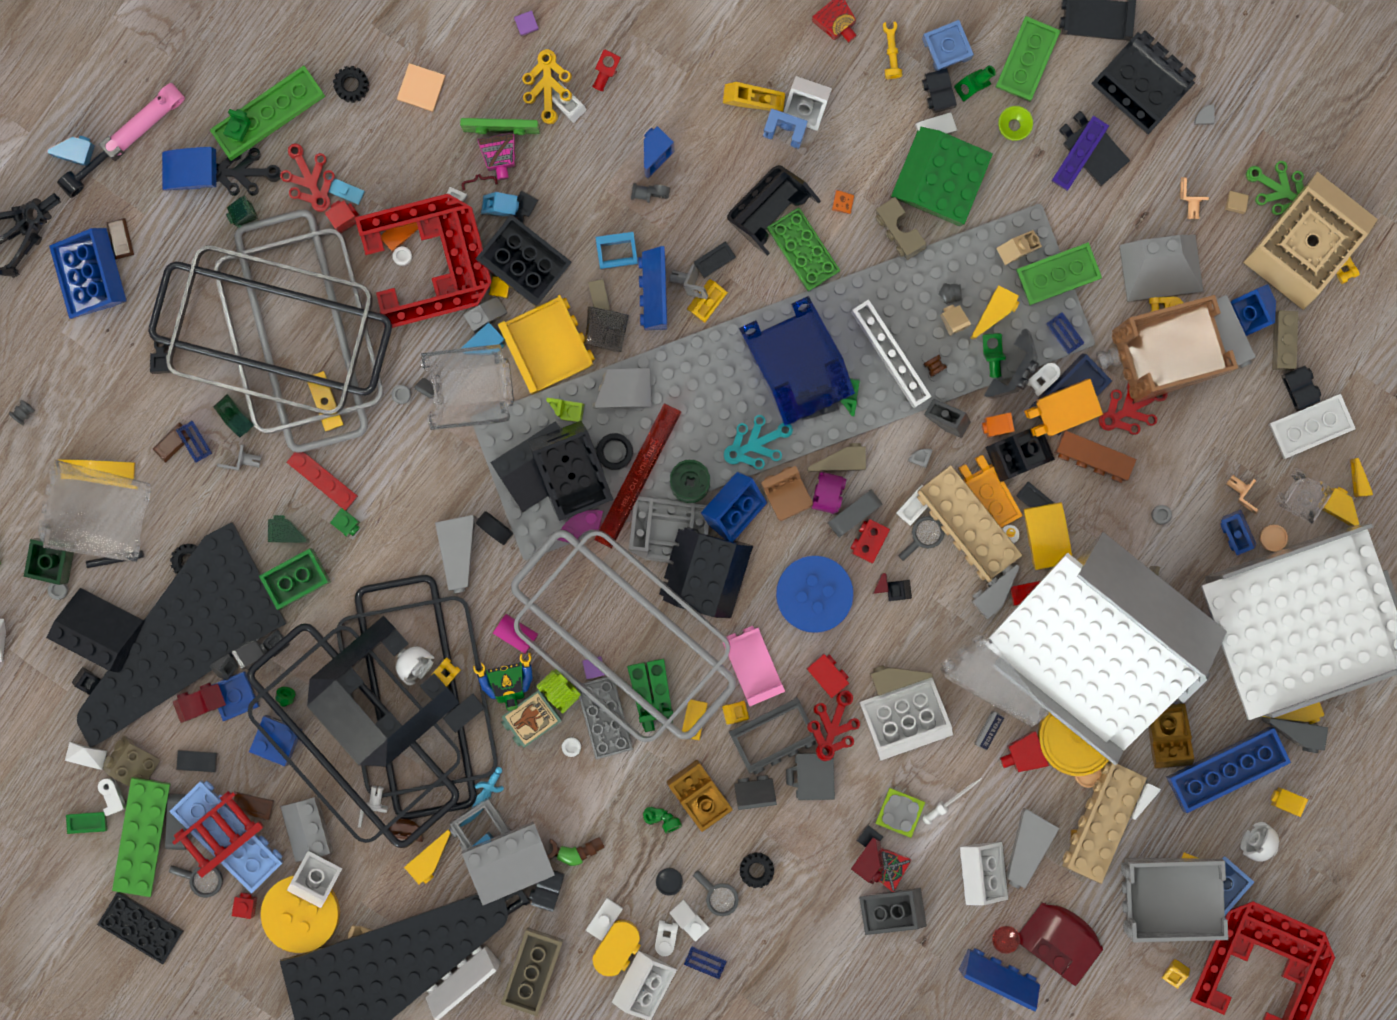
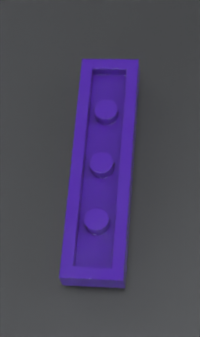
M1093 115L1051 181L1068 191L1109 125Z

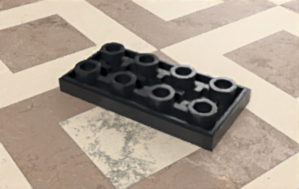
M121 892L115 894L97 924L162 965L166 962L184 932L181 928Z

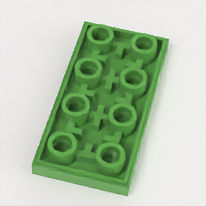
M799 207L767 227V230L808 292L840 272L839 267Z

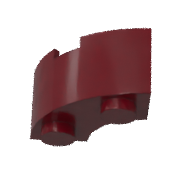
M207 683L199 686L201 690L190 695L188 692L177 695L178 699L173 701V705L180 723L226 705L218 683L215 685Z

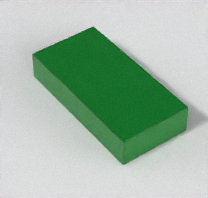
M104 812L66 815L67 834L107 831V820Z

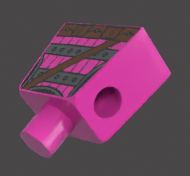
M514 133L479 138L478 143L488 171L496 170L497 180L508 179L507 168L515 167Z

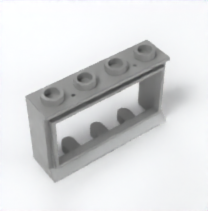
M490 796L450 822L451 827L449 830L455 838L458 836L462 842L460 844L462 850L472 847V844L459 824L485 808L501 834L511 831L510 827L503 821L500 812L493 806Z

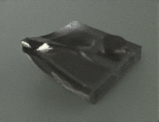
M588 307L584 344L618 353L622 352L629 315L601 308Z

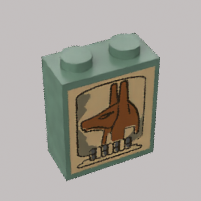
M538 690L518 704L516 710L509 711L503 715L501 723L507 731L511 730L515 736L512 738L515 743L525 748L561 722L562 719L543 692Z

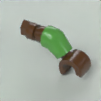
M600 837L586 843L583 848L582 846L577 848L561 846L559 848L557 843L550 838L549 843L553 845V851L547 857L548 859L557 857V860L569 866H576L582 864L588 855L593 856L597 854V851L605 847Z

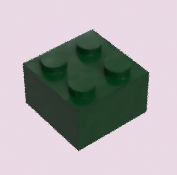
M44 538L30 539L23 577L57 585L68 583L75 546Z

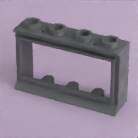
M798 697L729 731L749 774L752 772L754 775L765 770L764 766L771 764V766L776 765L782 761V757L786 755L791 757L799 753V748L805 746L807 749L816 744L815 736L810 732L811 735L750 765L737 737L795 708H798L807 726L810 721Z

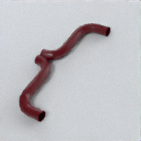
M481 174L475 175L474 179L466 180L462 183V191L465 190L466 183L475 182L478 177L481 180L494 179L495 185L498 184V181L494 176L482 177Z

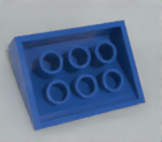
M90 228L49 246L69 319L111 308L127 301L107 228Z
M660 246L643 251L642 257H638L639 269L643 270V276H639V288H643V295H640V307H644V314H640V326H644V330H668L665 247Z
M977 948L967 950L959 967V971L964 978L1032 1011H1036L1040 984L1036 981L1037 977L1029 973L1023 975L1019 973L1020 969L1012 965L1006 967L1001 964V960L993 956L989 959L984 956L985 953Z

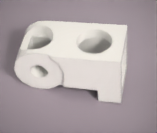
M113 778L101 780L98 784V791L104 796L108 806L103 809L105 816H110L126 809L127 805L117 781Z

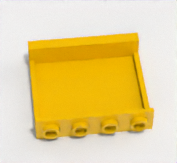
M560 295L522 315L498 324L531 395L594 366L592 361L595 358L591 350H586L584 343L587 341L583 333H578L576 329L578 322L574 315H569L567 310L570 308L566 297L562 299Z

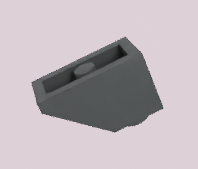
M936 399L932 400L924 414L925 417L944 431L960 438L963 437L971 423L966 412Z
M254 641L232 651V654L241 669L248 670L268 649L264 643Z

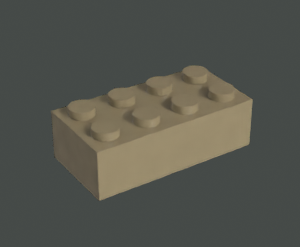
M527 927L501 1001L502 1005L538 1016L564 939Z

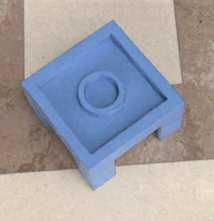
M960 20L927 32L922 37L925 47L928 46L933 58L935 71L946 69V67L961 61L963 63L967 62L974 55Z
M771 108L763 137L772 139L776 127L779 126L784 130L794 131L791 147L799 149L808 121Z

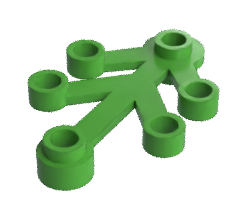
M1279 161L1275 164V171L1278 173L1280 184L1262 174V170L1258 166L1250 167L1246 171V178L1250 182L1259 181L1276 191L1275 193H1261L1256 196V204L1262 206L1267 202L1283 198L1293 202L1304 188L1302 182L1304 174L1301 171H1295L1291 175V180L1295 183L1297 194L1290 190L1286 174L1288 166L1284 161ZM1282 164L1284 170H1279L1278 165ZM1253 170H1256L1258 172L1257 177H1254L1252 175ZM1299 174L1300 180H1296L1294 175ZM1259 196H1262L1264 198L1263 203L1259 202ZM1277 203L1272 206L1271 211L1274 215L1278 216L1291 203L1284 205ZM1276 206L1281 208L1280 213L1275 211Z

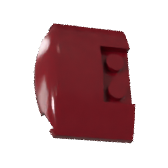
M1041 902L1014 938L1015 941L1074 986H1077L1103 951L1096 933L1082 918L1064 907L1046 905Z

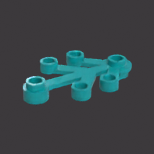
M757 415L754 418V427L748 444L740 447L743 435L748 432V426L740 423L736 429L737 434L733 445L728 446L724 451L725 461L729 464L743 462L754 466L757 470L762 469L765 465L764 460L744 455L749 451L770 457L773 461H779L782 458L781 451L771 450L762 447V445L779 437H790L793 432L791 424L783 422L778 426L777 430L758 438L761 427L765 424V417ZM758 417L763 419L762 424L756 423ZM740 426L746 427L744 433L739 432ZM784 426L789 428V432L786 434L781 430ZM731 451H735L737 453L736 458L730 457L729 454ZM774 452H778L780 454V457L778 459L773 458L772 455ZM757 460L762 461L761 467H756L755 462Z

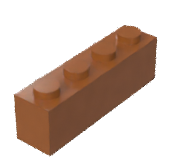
M1066 430L1062 432L1054 452L1059 454L1058 458L1064 461L1071 459L1076 461L1075 465L1085 469L1087 466L1094 469V473L1102 476L1108 474L1112 476V480L1119 483L1129 480L1137 460Z

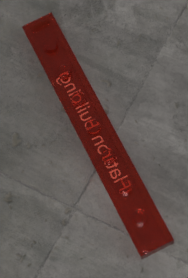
M665 403L599 531L610 535L615 541L681 414L680 410ZM596 535L595 541L612 549V544L605 538Z

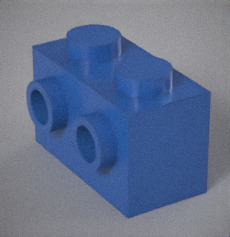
M1240 509L1223 516L1220 525L1224 534L1227 533L1229 537L1228 543L1231 550L1235 551L1236 555H1240L1255 549L1256 541L1242 510Z

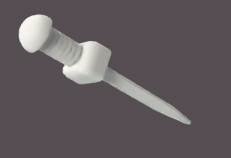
M982 778L967 786L945 804L943 801L939 802L933 811L927 815L924 814L923 822L925 824H932L931 821L936 817L947 813V806L969 791Z

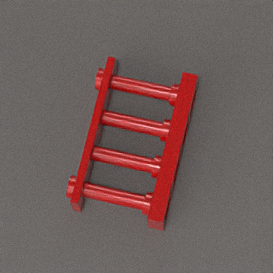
M227 791L219 798L221 802L186 831L182 828L173 835L175 840L172 843L175 845L181 841L199 863L200 869L197 873L201 878L264 827L260 820L257 823L251 822L232 799L237 794L236 791L232 793ZM225 803L245 826L246 832L241 836L238 833L236 834L217 812ZM209 816L215 820L230 838L229 842L231 844L226 848L220 846L203 826L202 822ZM195 828L215 851V857L210 861L208 858L205 859L186 836Z

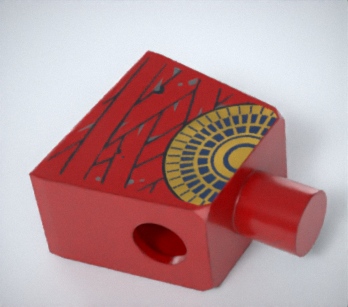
M832 0L812 16V22L833 40L842 35L849 43L857 36L851 29L856 23V19L845 0Z

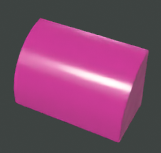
M505 614L493 634L526 654L530 646L515 632V619ZM520 623V629L523 633L535 641L538 633Z

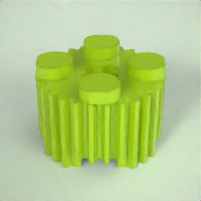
M557 669L552 670L536 686L562 714L581 695L577 688L570 681L568 682Z

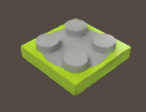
M889 788L875 824L911 838L925 802Z

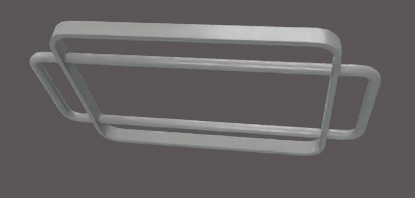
M296 210L244 224L235 232L234 239L237 252L246 255H253L313 239L321 272L330 276L320 237L328 234L336 235L339 237L350 280L356 283L344 237L334 229L319 231L314 215L308 210ZM300 217L308 219L311 233L248 250L244 249L242 235L247 231ZM226 255L216 262L214 271L220 272L224 263L239 257ZM239 258L244 278L252 280L248 260ZM216 279L235 355L241 356L223 282ZM324 280L328 300L337 302L332 281ZM247 287L265 362L274 365L255 289ZM352 287L357 307L363 309L358 288ZM331 309L348 373L351 354L339 310ZM366 326L364 335L374 369L376 357L368 326ZM238 364L243 388L250 390L244 365ZM354 370L351 385L359 387ZM268 372L274 397L283 399L277 374ZM379 376L377 383L378 395L373 401L363 404L362 397L353 394L356 406L345 408L335 415L323 414L293 423L288 421L285 405L276 402L281 426L264 429L259 425L252 396L249 394H245L254 427L266 434L283 431L288 448L299 453L362 436L368 428L365 409L379 404L384 395V388L381 376ZM358 412L360 428L355 431L302 445H297L293 441L291 428L338 415Z
M566 530L555 531L511 582L512 593L525 605L514 621V629L517 635L636 739L642 742L655 740L665 728L680 739H691L736 688L734 675L722 665L730 653L731 646L727 637L610 535L603 531L590 532L581 542ZM595 535L605 538L725 643L726 652L724 656L717 661L584 545L586 541ZM565 538L575 549L530 600L519 590L520 582L557 539ZM578 551L585 555L713 667L668 719L534 603ZM530 609L663 724L661 728L652 736H643L523 633L519 624L525 612ZM717 670L728 680V687L688 732L681 731L672 723V720Z

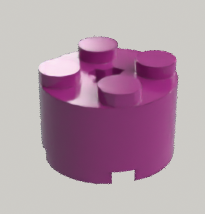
M820 471L818 476L819 482L815 487L811 509L832 514L838 513L843 499L839 495H842L847 479Z

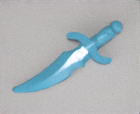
M501 767L496 768L488 782L483 781L475 784L476 789L481 787L484 789L477 795L473 806L489 796L491 798L492 792L498 793L504 790L503 786H494L502 773ZM483 809L464 820L460 827L470 823Z

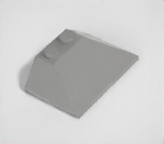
M1174 235L1119 245L1127 302L1203 292L1196 235Z
M635 496L629 551L645 560L674 563L669 559L673 546H679V543L675 542L678 529L684 530V527L697 529L699 533L708 535L709 525L701 514L707 505Z

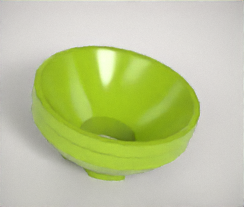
M1021 106L1008 107L999 117V131L1008 140H1022L1032 131L1033 118L1030 112ZM1010 121H1018L1020 128L1017 131L1011 130L1009 128Z

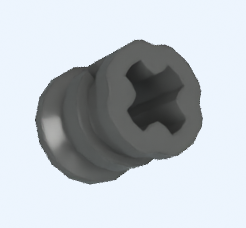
M21 400V404L14 408V412H9V415L18 423L24 425V420L30 417L29 414L34 413L35 410L24 400Z

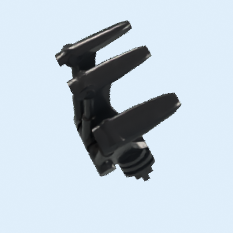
M55 193L44 201L34 198L32 201L21 206L11 207L12 211L0 212V220L13 218L16 221L12 229L0 236V244L15 238L19 234L25 235L21 246L10 263L0 267V276L15 278L20 275L16 266L24 255L28 254L34 244H40L42 237L38 233L42 229V225L52 218L48 211L61 203L59 196ZM34 210H36L38 214L36 219L33 217Z

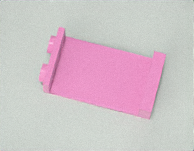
M754 626L743 629L744 633L737 636L736 633L726 636L731 646L728 656L749 706L785 692L758 627L754 629Z

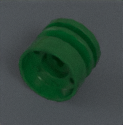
M696 460L679 462L670 474V488L673 495L684 503L701 501L710 489L708 469ZM687 479L691 481L695 480L693 482V487H691L690 485L686 486Z

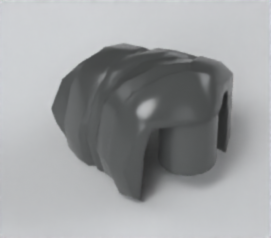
M943 283L939 296L943 298L945 304L962 300L961 284Z

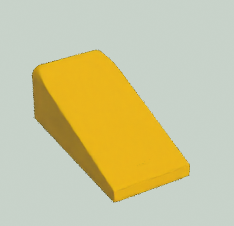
M1359 458L1351 459L1354 496L1373 495Z

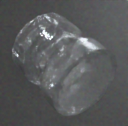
M1116 347L1110 348L1108 352H1096L1101 370L1108 369L1111 365L1114 367L1121 365Z

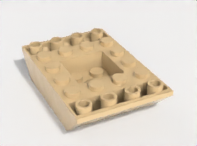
M1316 172L1243 263L1304 310L1321 293L1363 242L1378 219L1319 172ZM1310 235H1315L1318 238V243L1315 246H1310L1307 242Z

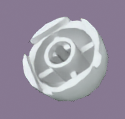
M418 646L403 649L397 656L396 671L401 680L407 685H413L416 683L414 681L416 678L422 679L429 672L434 663L431 661V659H434V656Z
M1258 822L1252 825L1255 828L1251 832L1249 830L1246 831L1240 847L1244 851L1243 854L1254 861H1266L1276 855L1279 847V836L1265 822Z

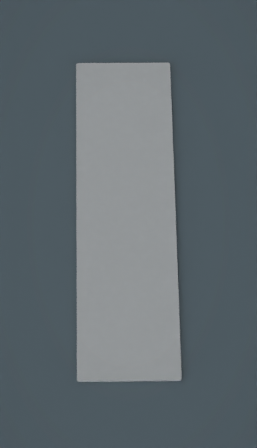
M1036 204L926 246L925 250L909 260H906L904 256L893 258L816 287L809 292H803L473 417L471 419L473 428L522 558L524 560L531 559L550 535L555 531L561 530L571 517L559 521L549 497L544 498L522 512L490 462L555 421L560 428L576 423L561 420L546 401L547 398L585 404L582 423L589 433L596 454L599 441L610 433L624 435L633 447L631 462L620 470L608 469L600 463L613 500L589 510L604 511L598 531H606L632 521L635 496L682 502L673 495L670 488V474L673 468L681 461L696 460L701 462L710 474L709 491L725 486L736 472L746 476L754 475L926 410L933 399L944 403L989 386L993 379L1002 381L1013 377L1027 353L1014 345L1023 329H1028L1032 334L1038 356L1036 361L1039 363L1038 367L1094 346L1095 341L1075 289L1029 306L1016 272L1018 268L1061 253L1043 206ZM1034 230L1042 247L1005 265L996 248L1012 238ZM943 283L961 284L962 300L945 304L943 298L939 296ZM998 285L1019 296L1017 301L1020 303L1015 312L1011 311L1009 315L974 340L970 338ZM868 299L932 396L914 409L851 313L854 308ZM953 304L954 307L960 305L971 325L950 336L940 315L944 312V308ZM983 334H1002V348L1006 356V360H1001L1002 377H989V361H986L983 356ZM990 338L987 341L989 348H995L998 345V340L995 338ZM940 354L943 364H946L947 368L930 377V371L923 364ZM650 368L652 407L593 408V403L596 402L599 395L598 389L602 383L605 370ZM841 377L860 379L854 417L850 415L838 397ZM828 385V388L833 387L839 410L802 421L795 400L799 396L798 393L809 390L810 393L816 392L817 387ZM757 415L765 417V424L761 427L758 438L777 430L778 426L783 422L791 424L793 432L790 437H779L762 445V447L771 450L781 451L782 458L779 461H773L770 457L753 451H749L744 455L754 459L762 458L765 465L760 470L743 462L729 464L725 461L724 451L728 446L733 445L737 434L736 429L740 423L748 426V432L743 435L740 447L748 444L754 427V418ZM758 417L756 423L762 424L763 419ZM745 426L739 427V432L744 433L746 431ZM782 427L781 430L783 433L786 434L789 432L788 427ZM612 440L605 445L604 456L609 462L618 463L625 458L626 448L622 442ZM654 441L659 442L656 447L653 446ZM735 451L730 452L729 455L731 458L737 457V453ZM774 452L772 456L774 459H778L780 454ZM760 460L755 462L756 467H761L763 464ZM640 470L645 473L643 477L637 475ZM687 479L686 486L690 485L691 487H693V482L695 480L691 481ZM589 530L584 532L580 536L579 540H582L590 532L597 530ZM556 540L547 552L571 543Z

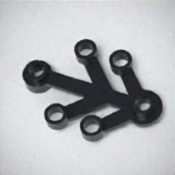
M251 148L248 152L249 155L234 168L228 167L234 161L240 160L242 154L232 161L227 157L220 164L216 163V170H219L216 173V182L224 185L230 195L236 196L240 192L238 184L231 183L226 178L234 177L247 189L249 195L255 196L259 193V188L256 183H251L246 177H267L269 181L277 182L281 179L280 168L276 165H270L267 168H247L261 157L258 148ZM252 153H258L256 156H252ZM276 170L275 173H273V174L270 173V171ZM233 187L237 188L235 191H230ZM255 187L256 189L255 191H250V188Z

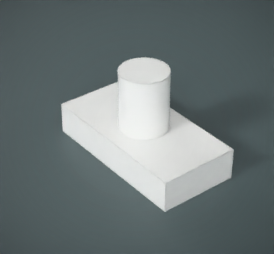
M606 898L586 931L602 941L623 908L609 898Z

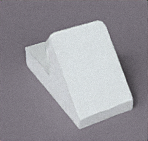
M684 899L669 912L678 925L695 942L710 929Z

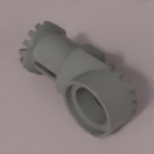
M633 183L631 200L642 199L650 203L651 196L659 198L662 196V199H668L670 187L663 185L644 187Z

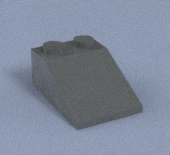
M1262 717L1263 722L1275 728L1277 732L1297 746L1303 747V751L1319 753V750L1325 751L1328 727Z
M768 775L757 776V780L749 781V777L740 778L738 782L734 783L738 810L777 805L773 779L768 778Z
M921 888L859 897L865 935L916 930L927 926Z

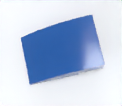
M196 147L162 152V190L217 187L215 148Z

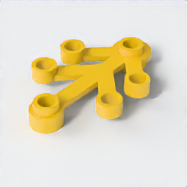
M545 49L538 55V64L530 73H525L522 77L525 84L532 85L535 82V78L543 70V78L530 92H526L523 95V100L527 104H533L536 97L544 89V110L541 113V119L543 122L551 125L558 119L557 112L552 107V88L560 94L562 100L570 101L572 99V92L562 87L552 77L551 68L559 74V78L563 82H569L572 79V75L556 63L557 58L553 51ZM545 56H549V60L547 62H544ZM565 73H568L567 79H563ZM528 76H531L530 82H526ZM565 92L569 93V96L567 98L563 97V94ZM528 95H532V99L530 101H527ZM550 112L551 117L549 119H546V114Z

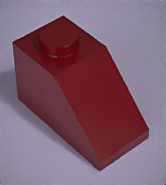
M872 838L851 868L852 871L871 884L877 883L882 878V871L884 870L881 841L876 838Z

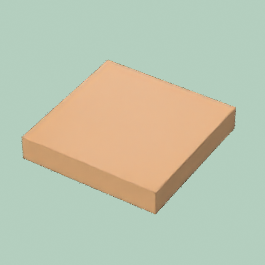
M409 63L397 100L434 112L446 76Z

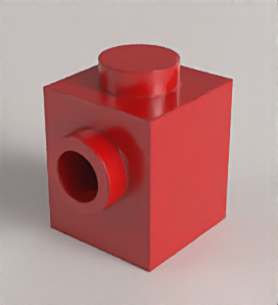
M245 892L235 896L232 916L246 919L253 918L255 916L257 897H253L251 893Z

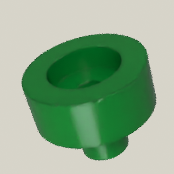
M280 687L276 691L275 699L280 703V706L286 707L294 702L296 693L290 687Z

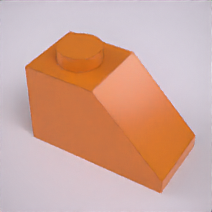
M1011 412L984 419L982 430L984 434H987V438L1014 432Z

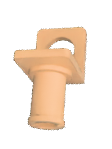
M1181 177L1180 199L1188 201L1187 219H1200V202L1202 200H1209V197L1186 196L1187 177Z
M1232 475L1226 485L1240 493L1239 496L1241 497L1238 503L1256 515L1258 509L1244 500L1256 483V480L1253 479L1250 484H1245L1235 475Z

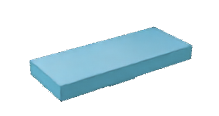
M338 179L331 183L329 193L357 205L360 204L365 193L364 190Z

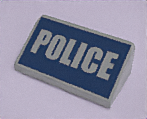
M991 711L975 741V745L988 750L1004 721V716Z

